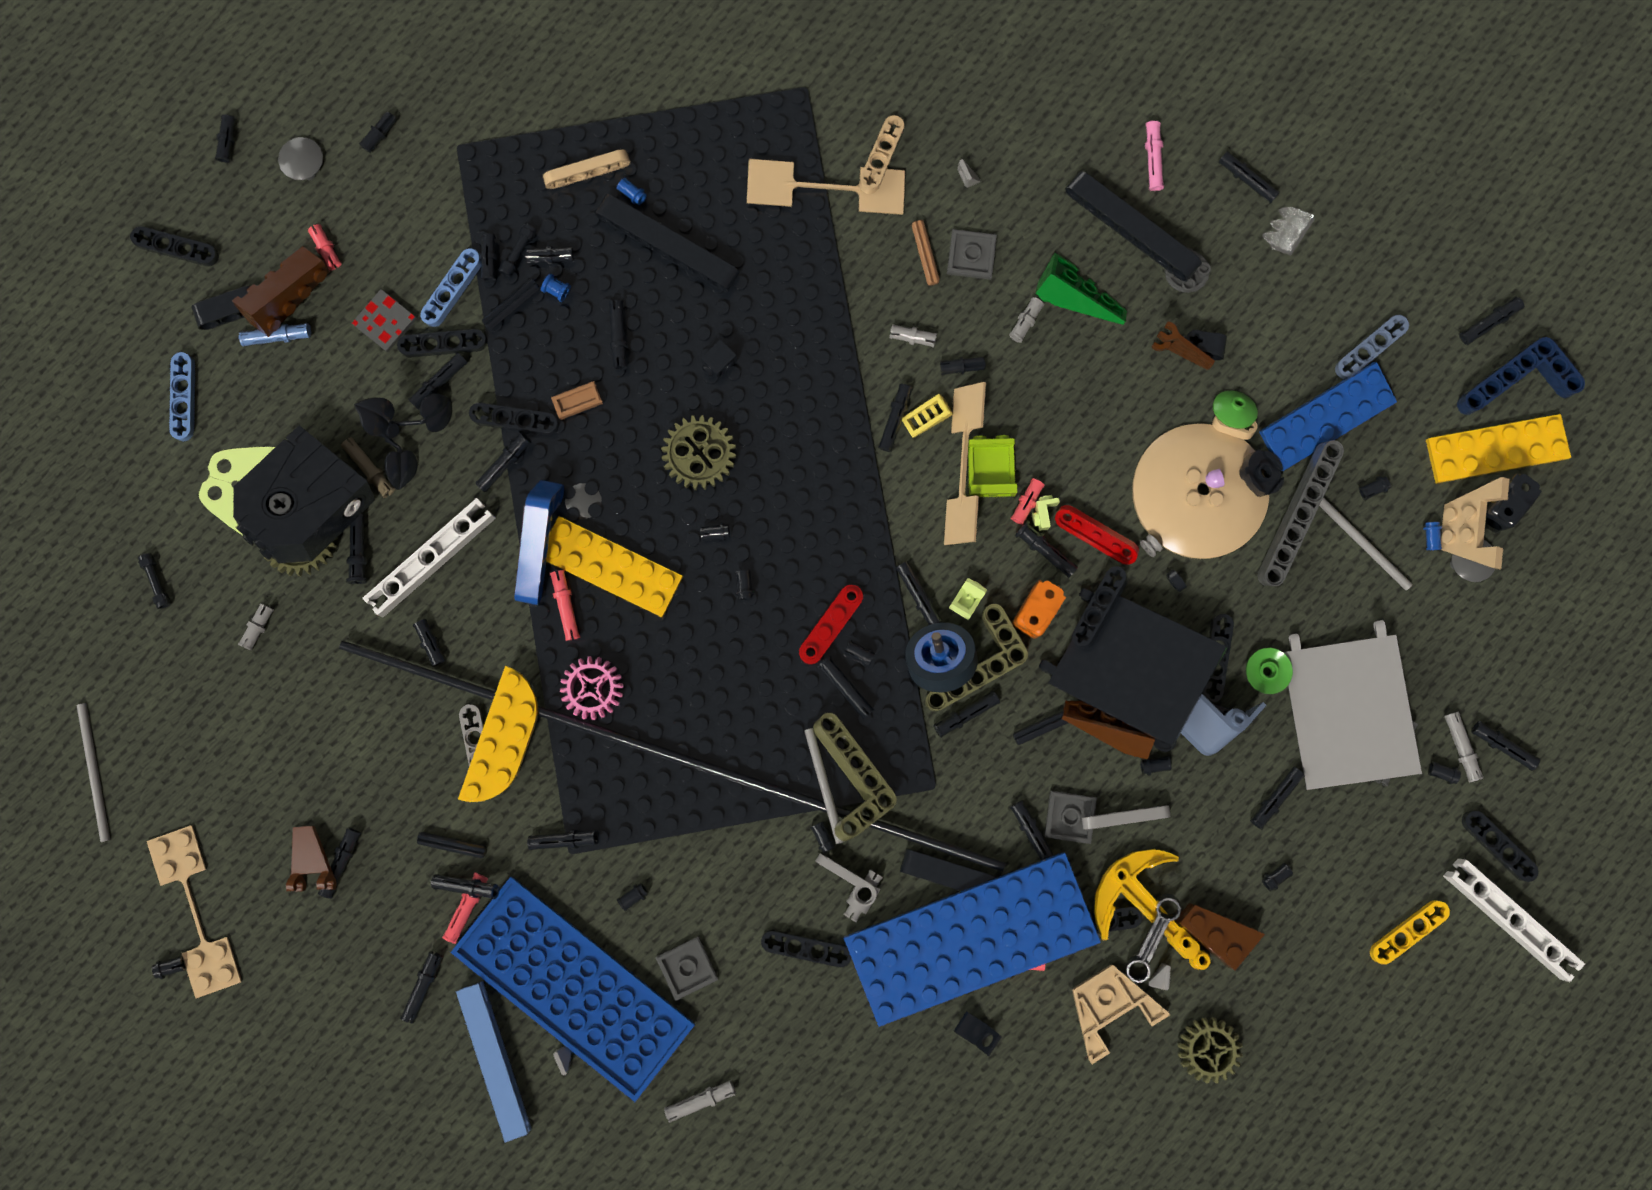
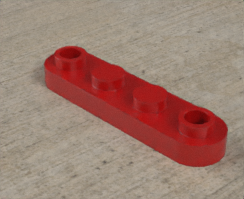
M1064 505L1058 509L1055 521L1059 527L1122 564L1129 565L1136 561L1139 548L1134 542L1073 506Z
M847 585L841 590L801 645L799 656L804 663L812 665L820 661L863 600V593L858 586ZM853 592L856 598L849 600L847 594ZM809 648L815 650V655L812 657L806 654Z

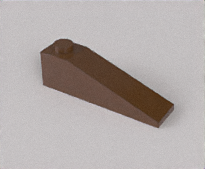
M1065 701L1063 720L1124 754L1148 759L1155 742L1154 737L1083 701Z

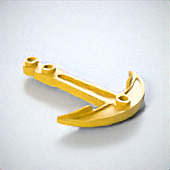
M1162 850L1137 851L1116 860L1107 869L1097 888L1094 907L1095 922L1102 940L1108 939L1110 922L1116 909L1112 905L1120 893L1149 921L1154 922L1157 915V901L1137 880L1136 875L1145 868H1153L1165 862H1178L1179 857ZM1119 871H1122V872H1123V874H1124L1123 879H1119V877H1118ZM1160 906V910H1161L1164 914H1168V913ZM1174 920L1170 921L1164 932L1167 941L1183 958L1189 959V963L1194 969H1207L1210 965L1208 953L1200 950V945L1184 928L1179 927ZM1185 939L1188 940V946L1186 948L1183 946V941ZM1201 956L1204 957V963L1202 965L1199 962Z

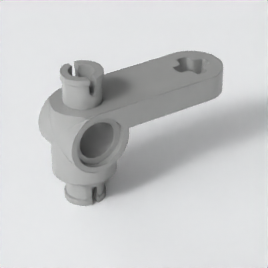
M820 853L816 859L818 864L854 885L853 891L846 901L849 907L843 915L850 918L851 914L854 913L851 920L857 922L860 914H866L876 900V896L880 891L877 885L883 877L877 874L873 879L875 872L869 870L864 880ZM863 887L869 888L871 890L870 898L861 900L858 897L859 889Z

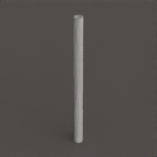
M1312 489L1307 493L1310 498L1313 497ZM1323 497L1319 506L1402 588L1408 590L1413 584Z
M78 704L77 711L100 842L110 841L87 704Z

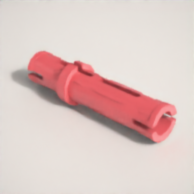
M565 570L558 571L559 581L556 571L551 572L550 576L555 591L553 597L557 599L565 641L572 640L570 630L573 632L574 639H578L580 635L570 599L572 593L571 590H568Z
M474 873L472 878L479 879L484 883L488 881L487 877L478 873ZM468 894L461 895L463 898L442 937L443 939L451 943H457L475 904L480 901L479 897L471 898Z

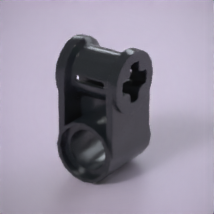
M1192 330L1184 337L1192 344H1197L1196 347L1213 360L1224 359L1227 341L1225 334Z

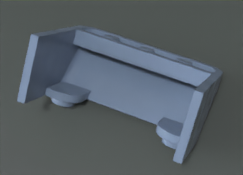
M1202 694L1181 734L1200 753L1211 756L1219 752L1244 731L1264 709L1266 704L1262 702L1246 712L1240 709H1232L1223 715Z

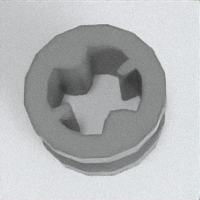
M1150 534L1146 536V540L1140 541L1141 547L1151 557L1156 556V551L1160 552L1162 550L1161 544Z

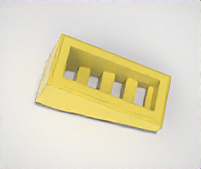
M938 394L904 416L902 421L912 438L952 416L953 412L943 396ZM939 404L943 412L939 414L934 405ZM929 408L935 416V418L931 419L930 415L926 411ZM918 414H923L927 420L926 424L922 422ZM911 418H915L919 425L918 429L914 427L910 420Z

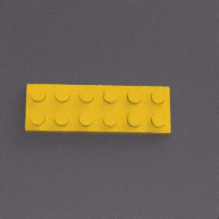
M1561 414L1426 439L1436 484L1571 458Z
M558 516L550 532L546 562L661 618L664 617L683 578L682 575Z

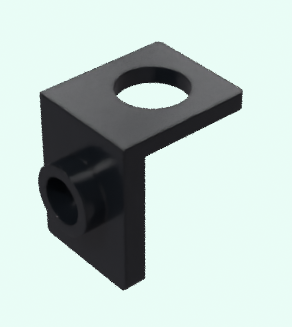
M967 1011L954 1029L956 1034L974 1044L987 1056L991 1055L1002 1038L989 1025ZM992 1035L991 1044L985 1047L984 1042L986 1038Z

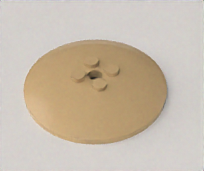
M1210 424L1184 425L1161 435L1146 449L1140 458L1133 478L1132 494L1134 507L1144 529L1165 549L1188 558H1216L1229 554L1243 546L1260 528L1269 504V495L1257 497L1239 475L1244 459L1250 453L1255 452V450L1244 439L1219 432ZM1220 469L1225 485L1220 488L1208 486L1209 493L1201 495L1197 489L1198 485L1201 483L1206 484V476L1210 471ZM1261 469V473L1264 476L1265 471Z

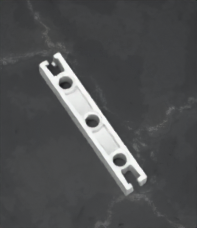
M476 498L362 599L374 607L372 610L378 616L384 617L496 518L487 510L485 512L486 515L478 521L474 522L471 520V517L480 508L483 509L485 507ZM469 522L470 527L468 531L461 533V524ZM433 552L434 560L431 563H426V555ZM398 583L399 591L396 594H391V586ZM384 594L388 599L378 609L374 601Z
M1457 859L1453 866L1455 868L1461 867L1468 874V878L1462 881L1458 878L1460 873L1456 870L1455 872L1447 871L1443 877L1559 979L1571 982L1574 976L1567 973L1559 963L1566 959L1569 962L1568 965L1578 971L1581 970L1585 963L1468 860ZM1478 882L1480 884V891L1476 894L1474 885ZM1513 914L1516 916V922L1514 925H1512L1510 922V918ZM1551 946L1552 954L1548 957L1547 949Z

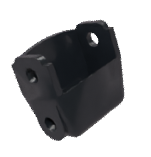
M1515 474L1509 482L1508 500L1487 502L1485 529L1498 533L1513 528L1541 494L1542 491L1540 490L1539 483L1526 474ZM1523 483H1526L1529 486V490L1527 492L1522 490Z

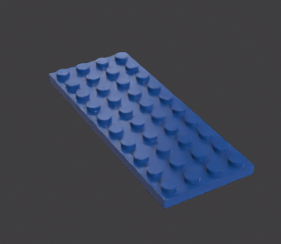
M1065 852L844 936L845 943L879 1027L1101 943Z
M514 877L508 879L500 889L498 897L492 899L450 952L634 1102H636L695 1026L693 1021Z

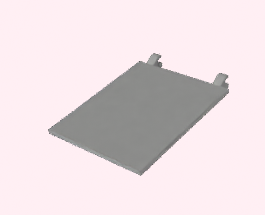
M1383 620L1373 623L1376 638L1301 649L1299 635L1291 634L1289 636L1291 651L1283 653L1289 658L1293 669L1288 689L1302 768L1305 774L1306 790L1422 774L1397 636L1386 635V626Z

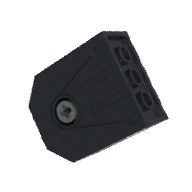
M299 425L286 437V440L284 439L234 485L233 518L238 524L236 529L242 534V538L251 546L255 544L259 548L258 551L266 559L270 560L273 558L277 563L313 561L361 512L365 511L375 501L368 482Z

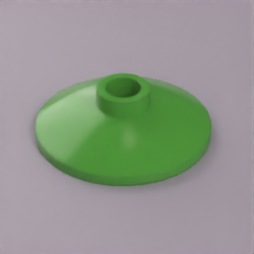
M1224 391L1218 394L1213 401L1215 416L1229 427L1237 429L1247 428L1257 418L1258 411L1255 403L1241 392Z
M1260 649L1253 653L1247 662V679L1251 686L1261 693L1275 694L1281 692L1289 685L1292 679V664L1289 658L1278 649ZM1265 667H1268L1271 671L1269 676H1266L1263 672Z

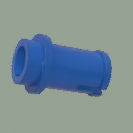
M627 178L622 179L618 183L617 190L630 198L632 204L641 205L646 199L644 189H639Z
M1440 522L1425 523L1423 530H1426V550H1442L1440 529L1443 528L1440 526Z

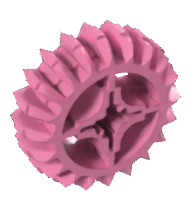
M592 657L587 658V664H585L583 659H579L580 667L572 663L570 666L574 672L571 673L565 670L564 674L569 676V679H561V683L567 684V688H560V692L568 693L567 696L562 698V701H571L566 708L570 710L576 707L573 712L575 716H578L583 711V719H587L590 713L591 719L596 720V712H599L601 718H604V709L612 713L613 709L609 705L612 703L619 706L620 704L614 698L615 696L623 697L622 693L616 692L617 689L624 688L623 684H616V681L620 680L622 676L620 674L613 676L617 668L614 666L608 670L610 666L609 661H605L601 666L602 658L597 657L595 664H593ZM597 669L604 672V674L595 679H589L583 672ZM578 677L582 683V689L578 696L575 697L574 684ZM609 679L610 693L607 699H605L601 689L606 683L605 681ZM587 682L593 685L597 683L596 693L598 695L592 692L587 693V689H589L587 688ZM589 697H594L601 705L584 707L580 702Z

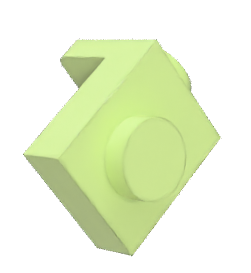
M1052 495L1040 497L1039 501L1036 502L1032 519L1034 526H1038L1039 532L1048 530L1051 527L1047 507L1057 506L1060 503L1059 498L1053 499Z
M967 578L949 608L969 620L987 592V589L978 582Z

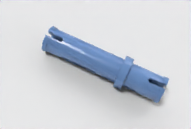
M308 323L290 326L282 324L269 337L259 330L239 332V341L242 346L277 341L287 343L295 339L310 338L311 329Z

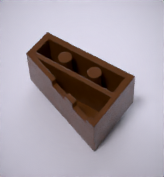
M1191 903L1175 919L1179 926L1184 928L1209 952L1234 971L1265 935Z

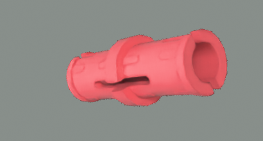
M320 224L313 225L315 230L310 227L308 233L316 244L315 249L323 257L328 270H335L334 265L336 264L337 267H340L342 263L333 250L334 245L328 240Z
M1032 478L1024 495L1020 496V502L1013 516H1011V520L1024 525L1031 509L1036 506V500L1045 486L1044 483ZM1032 493L1031 499L1029 500L1025 510H1023V507L1025 506L1029 496Z

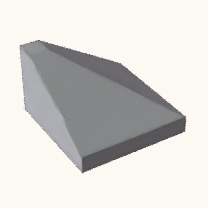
M961 159L957 170L965 187L968 188L979 183V177Z
M1161 963L1149 980L1148 986L1168 990L1171 967Z
M564 1046L557 1049L553 1054L563 1075L569 1072L572 1051Z

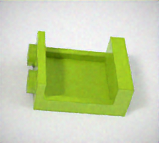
M999 435L995 439H986V436H974L973 439L968 441L969 496L1015 497L1017 494V484H1015L1014 438L1009 439L1008 435Z

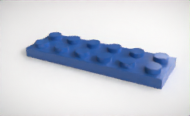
M1371 363L1260 430L1259 433L1268 450L1274 453L1281 461L1283 466L1281 471H1284L1314 453L1320 443L1339 438L1397 401L1378 363Z

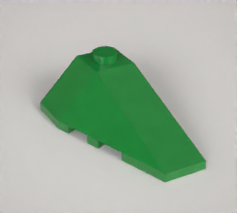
M1055 253L1037 283L1036 294L1044 302H1050L1054 306L1124 325L1127 310L1107 293L1100 294L1091 279L1085 281L1077 274L1079 269L1074 264Z

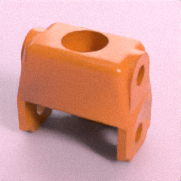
M1038 580L1014 618L1013 626L1033 639L1043 635L1066 598L1063 595L1064 591L1049 581L1043 582Z

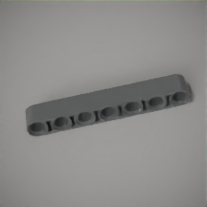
M1339 441L1322 442L1315 449L1258 571L1257 577L1262 585L1279 586L1284 582L1343 456L1344 448ZM1328 446L1333 450L1331 457L1326 452ZM1318 467H1321L1323 470L1321 478L1317 475ZM1309 487L1313 490V497L1311 499L1307 496V489ZM1299 508L1304 512L1302 519H1299L1297 516ZM1290 528L1294 532V538L1292 540H1290L1287 536V532ZM1280 549L1284 552V559L1282 561L1277 556ZM1270 570H1272L1275 574V578L1272 582L1268 579V573Z

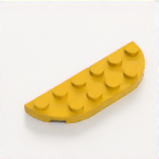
M505 666L458 800L479 802L491 799L504 792L513 783L520 770L536 725L538 703L528 680L511 667Z

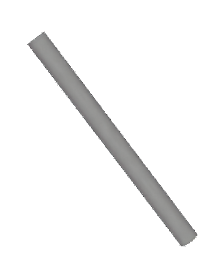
M810 728L805 730V735L835 842L839 844L845 841L839 840L835 835L834 829L835 825L839 822L814 729Z

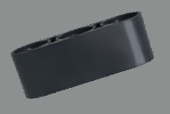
M250 286L241 287L193 304L192 311L198 329L209 330L244 318L232 300L237 296L242 298L248 294L247 289Z

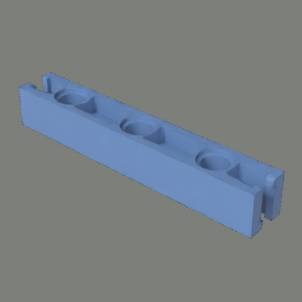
M484 982L456 991L504 1141L508 1142L527 1135L532 1129Z

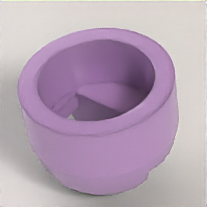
M1220 469L1212 470L1207 474L1206 484L1209 487L1220 488L1225 485Z

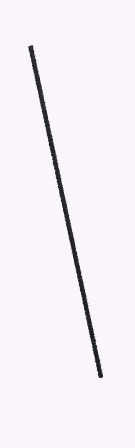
M343 640L339 646L341 650L490 700L494 699L496 693L475 684ZM538 706V716L827 813L823 801ZM835 806L838 817L844 818L852 812ZM862 815L864 819L869 820L868 816ZM880 820L875 821L869 826L1002 872L1005 868V862Z

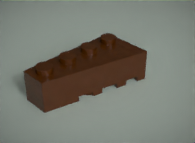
M302 246L281 262L279 270L268 272L261 284L258 286L253 284L247 289L248 294L242 298L237 296L232 302L251 325L269 337L279 329L281 323L289 315L294 313L296 307L309 297L311 291L326 278L330 271L320 258Z

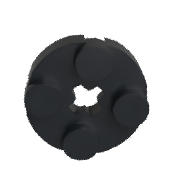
M1257 450L1250 453L1244 459L1243 467L1239 470L1241 479L1245 481L1248 488L1257 497L1278 492L1284 483V477L1281 478L1282 463L1270 451ZM1261 469L1265 471L1264 476L1261 473Z

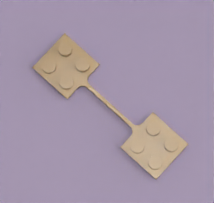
M749 159L747 203L792 207V191L796 187L855 191L859 195V212L903 215L905 171L887 169L878 190L873 194H866L860 189L859 185L847 186L796 182L793 178L794 162ZM863 167L860 168V178L864 170ZM871 174L868 182L866 183L867 185H871V183H873L875 175Z
M986 382L954 389L951 433L963 432L959 497L947 500L944 545L976 542L979 496L967 497L965 487L969 434L974 429L983 428Z
M193 825L147 841L160 886L176 880L183 883L199 933L200 945L195 949L182 953L195 998L242 982L228 937L214 942L206 940L191 894L188 878L193 874L206 870Z

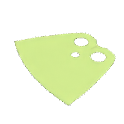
M275 447L228 449L217 452L211 457L208 466L210 475L207 481L202 483L199 499L210 512L238 533H240L236 529L238 524L233 518L234 488L231 486V483L234 480L239 482ZM222 459H227L231 462V469L227 473H221L217 469V464ZM212 486H218L222 490V496L218 500H211L208 497V490Z

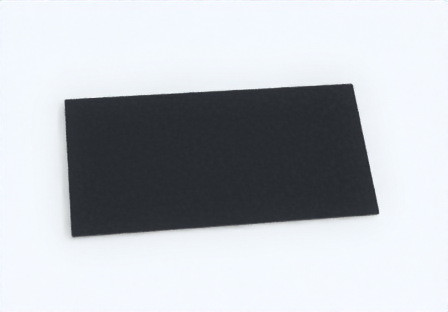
M801 87L458 145L457 155L472 249L481 254V234L490 233L496 236V280L493 282L482 281L481 268L476 273L483 318L529 279L535 280L539 285L538 291L493 329L489 330L485 326L497 405L551 413L559 422L558 430L552 435L501 428L504 447L509 446L520 432L525 434L532 442L519 455V460L513 462L507 468L519 545H521L527 496L540 480L564 484L562 502L552 514L550 532L558 516L683 576L664 617L661 618L565 571L568 590H571L572 593L570 599L580 638L574 639L573 632L570 630L572 640L565 641L557 599L553 597L555 591L550 576L551 572L556 571L559 581L558 571L562 569L546 562L541 601L539 605L529 604L545 708L823 802L824 799L805 730L813 728L814 723L822 715L832 713L839 718L896 796L933 790L936 784L918 686L909 673L905 657L909 637L826 189L796 187L792 191V207L747 203L749 159L794 162L793 178L796 182L825 184L807 88ZM616 150H626L628 153L630 164L624 168L559 188H546L543 175L550 170ZM627 178L639 189H644L646 199L641 205L632 204L630 198L617 190V185L622 179ZM606 194L614 196L734 266L740 273L729 291L724 292L600 220L594 213ZM524 224H528L535 228L537 232L534 239L528 241L515 263V272L511 277H507L500 273L498 269L501 262L508 259L520 238L519 231ZM547 246H552L553 248L573 247L574 261L554 262V264H548L547 262L528 263L526 249L546 248ZM550 273L554 275L555 279L564 284L569 283L571 285L570 291L563 302L558 301L557 297L541 291L542 283ZM612 300L614 304L615 300L623 301L625 342L628 343V349H626L628 368L623 370V367H621V370L613 369V355L610 349L612 339L609 301ZM721 340L736 354L737 362L717 379L714 375L710 377L701 368L703 366L701 357ZM594 381L603 404L560 420L551 397ZM507 412L499 413L500 423L508 421L509 414ZM523 415L519 419V424L523 427L531 423L529 415ZM701 415H703L705 422L712 417L713 425L720 421L722 424L720 430L728 428L726 436H733V440L729 444H735L736 449L730 452L736 454V458L730 459L734 463V467L726 468L730 475H721L723 482L716 479L714 480L715 487L709 482L707 483L706 490L703 489L702 484H699L697 490H694L692 483L688 488H685L684 480L677 484L676 479L678 476L676 475L672 478L669 476L673 469H665L664 466L669 461L662 460V456L667 455V453L663 452L661 447L668 446L663 439H671L668 430L675 432V423L683 426V418L689 423L691 422V416H694L695 420L699 421ZM536 416L535 428H537V424L544 425L546 429L549 426H553L550 419H547V422H539L538 416ZM699 432L695 435L694 439L702 442L706 439L707 435ZM686 437L685 440L693 447L695 454L699 455L708 468L711 469L713 466L706 460L702 450L699 451L691 439ZM682 446L677 450V455L685 456L689 449ZM717 449L709 453L711 459H717L721 456V451ZM695 464L692 466L691 472L699 474L704 467L701 464ZM579 483H586L584 490L588 495H595L598 491L601 495V507L598 504L590 505L588 513L591 517L588 519H579V511L576 508H569L567 510L565 505V499H572L575 496L576 491L573 486ZM721 523L729 525L730 538H726L725 541H722V539L701 540V535L710 534V532L700 533V527L721 525ZM750 570L751 590L754 591L752 599L738 600V596H736V592H738L736 571ZM847 585L858 586L863 593V600L820 661L812 665L804 663L799 656L801 645L841 590ZM850 592L847 594V598L854 600L856 595ZM851 640L868 650L871 648L872 652L875 653L869 666L866 664L863 666V662L844 654ZM809 648L806 654L812 657L815 655V650ZM830 655L835 665L871 707L875 709L869 714L862 707L868 714L866 718H862L821 668L817 669V666ZM588 657L593 658V664H595L597 657L602 658L601 666L605 661H609L610 666L608 670L614 666L617 668L613 676L619 674L622 676L620 680L616 681V684L621 683L624 685V688L617 689L616 691L622 693L623 697L615 696L614 700L620 703L619 706L611 703L609 706L613 709V712L609 713L604 709V718H601L599 712H596V720L591 719L590 713L587 719H583V711L578 716H575L573 712L576 707L570 710L566 708L571 701H562V698L567 696L568 693L560 692V688H567V684L561 683V679H569V676L564 674L565 670L573 673L574 670L570 665L574 663L577 667H580L579 659H583L585 664H587ZM597 669L583 672L589 679H595L604 674V672ZM578 677L574 684L575 697L578 696L582 689V683ZM609 679L605 681L606 683L601 689L605 699H607L610 693ZM587 682V688H589L587 693L592 692L598 695L596 693L597 683L593 685ZM589 697L580 702L584 707L601 705L594 697ZM547 719L565 833H569L571 830H577L578 832L597 830L599 835L598 845L579 846L577 849L568 847L570 854L817 811V809ZM823 721V727L826 730H831L829 723ZM816 736L835 806L840 807L865 802ZM837 740L838 747L844 749L843 742ZM851 759L852 766L858 768V762L855 759ZM865 778L866 785L872 787V781L869 778Z

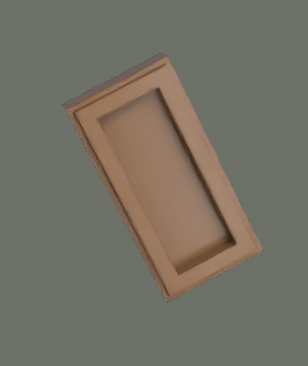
M594 381L551 397L560 420L603 404Z

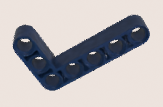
M1543 337L1529 345L1460 397L1457 402V408L1465 415L1475 413L1535 368L1538 369L1554 391L1563 398H1569L1582 391L1585 386V380L1551 338ZM1538 346L1543 349L1544 354L1539 351ZM1521 359L1526 362L1527 367L1522 365ZM1553 364L1557 366L1558 372L1554 370ZM1503 372L1508 374L1509 380L1504 378ZM1567 382L1572 385V389L1568 387ZM1486 385L1491 388L1492 394L1487 392ZM1468 398L1474 402V407L1469 405Z

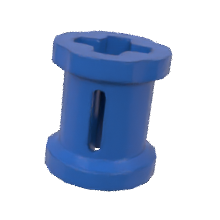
M550 273L543 281L541 291L543 293L548 292L557 297L558 301L563 302L570 291L571 285L569 283H562Z

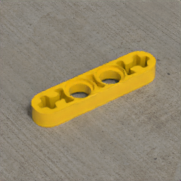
M1437 900L1428 902L1374 943L1370 949L1371 958L1380 964L1392 962L1448 919L1450 914L1448 905ZM1434 906L1442 908L1439 911L1441 916L1433 915L1429 919L1424 916V913L1429 916L1435 912ZM1420 918L1424 922V929L1417 932L1413 928V923L1416 919ZM1400 932L1406 936V942L1402 946H1398L1395 942V936ZM1391 945L1393 948L1396 949V951H1394L1393 949H1388L1384 953L1386 956L1385 958L1378 957V955L1380 954L1378 950L1379 948L1385 950Z

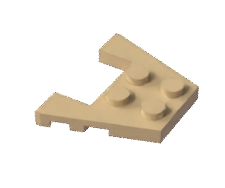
M1500 477L1444 505L1443 529L1441 533V547L1443 551L1495 569H1501L1503 548L1483 547L1487 502L1508 500L1509 479Z
M1112 964L1072 988L1088 1060L1091 1064L1110 1053L1097 1031L1137 1005L1151 1026H1154L1170 1015L1168 1011Z

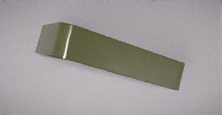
M988 605L982 612V620L999 648L1000 653L977 665L975 672L981 674V683L974 684L970 679L962 686V693L958 696L953 695L951 691L928 693L925 698V704L929 710L936 712L942 710L1027 660V649L1000 605ZM993 609L998 612L999 618L997 621H991L988 618V610ZM1005 629L1010 633L1009 641L1000 639V630ZM1013 649L1021 652L1022 658L1020 661H1014L1011 658L1010 654ZM994 660L999 661L1002 665V670L999 673L993 672L990 668V664ZM934 694L942 698V704L939 707H934L930 703V697Z
M826 713L814 723V733L865 800L864 803L835 825L836 837L842 841H849L896 805L897 798L835 714ZM822 722L829 723L831 730H826ZM837 740L843 742L844 749L838 747ZM851 759H855L858 762V768L852 766ZM865 778H869L872 781V787L866 785ZM880 796L885 798L887 802L886 806H883L880 803ZM862 810L868 812L869 820L863 818ZM845 823H846V824H849V825L851 826V828H852V833H851V834H849V833H847V832L845 831V829H844V824H845Z

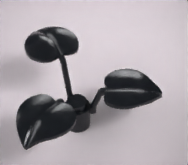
M437 393L430 394L422 400L420 414L424 419L415 421H391L394 417L395 409L393 404L385 398H367L354 404L363 429L371 436L385 438V442L390 443L397 450V452H389L385 459L386 475L390 484L396 490L402 489L412 480L418 467L417 458L414 453L409 450L402 451V448L392 440V438L398 435L399 426L426 423V427L430 432H439L448 425L452 415L450 398Z

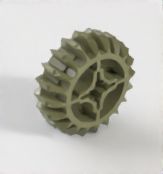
M1202 1017L1201 1025L1198 1021L1194 1020V1029L1189 1026L1185 1027L1186 1031L1189 1032L1188 1036L1180 1035L1185 1040V1043H1178V1047L1184 1049V1051L1178 1053V1057L1185 1058L1181 1065L1188 1067L1187 1073L1189 1075L1195 1073L1194 1078L1198 1081L1203 1077L1204 1082L1209 1083L1212 1077L1213 1082L1219 1083V1076L1224 1080H1228L1226 1072L1234 1075L1235 1070L1232 1069V1066H1240V1063L1236 1061V1057H1243V1054L1237 1051V1049L1243 1047L1242 1043L1235 1042L1238 1040L1239 1035L1237 1033L1232 1034L1234 1028L1230 1025L1226 1027V1022L1220 1020L1217 1024V1019L1211 1017L1209 1022L1207 1018ZM1210 1031L1221 1033L1227 1043H1215ZM1202 1035L1201 1044L1193 1047L1197 1038ZM1210 1045L1214 1047V1050L1211 1051V1055L1206 1053V1051L1210 1049ZM1227 1053L1225 1060L1219 1065L1220 1056ZM1194 1057L1205 1058L1210 1069L1199 1067Z

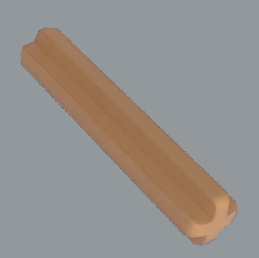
M918 220L912 223V229L927 284L932 286L938 284L940 279L924 221Z

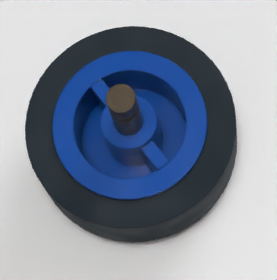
M936 623L928 625L916 632L906 647V662L913 681L921 688L931 692L956 690L965 685L973 677L977 669L978 657L973 638L964 628L955 624Z

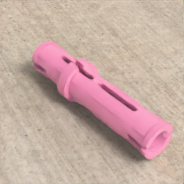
M1150 121L1146 123L1147 142L1145 143V149L1148 150L1149 190L1159 191L1164 189L1161 155L1163 141H1161L1160 122Z

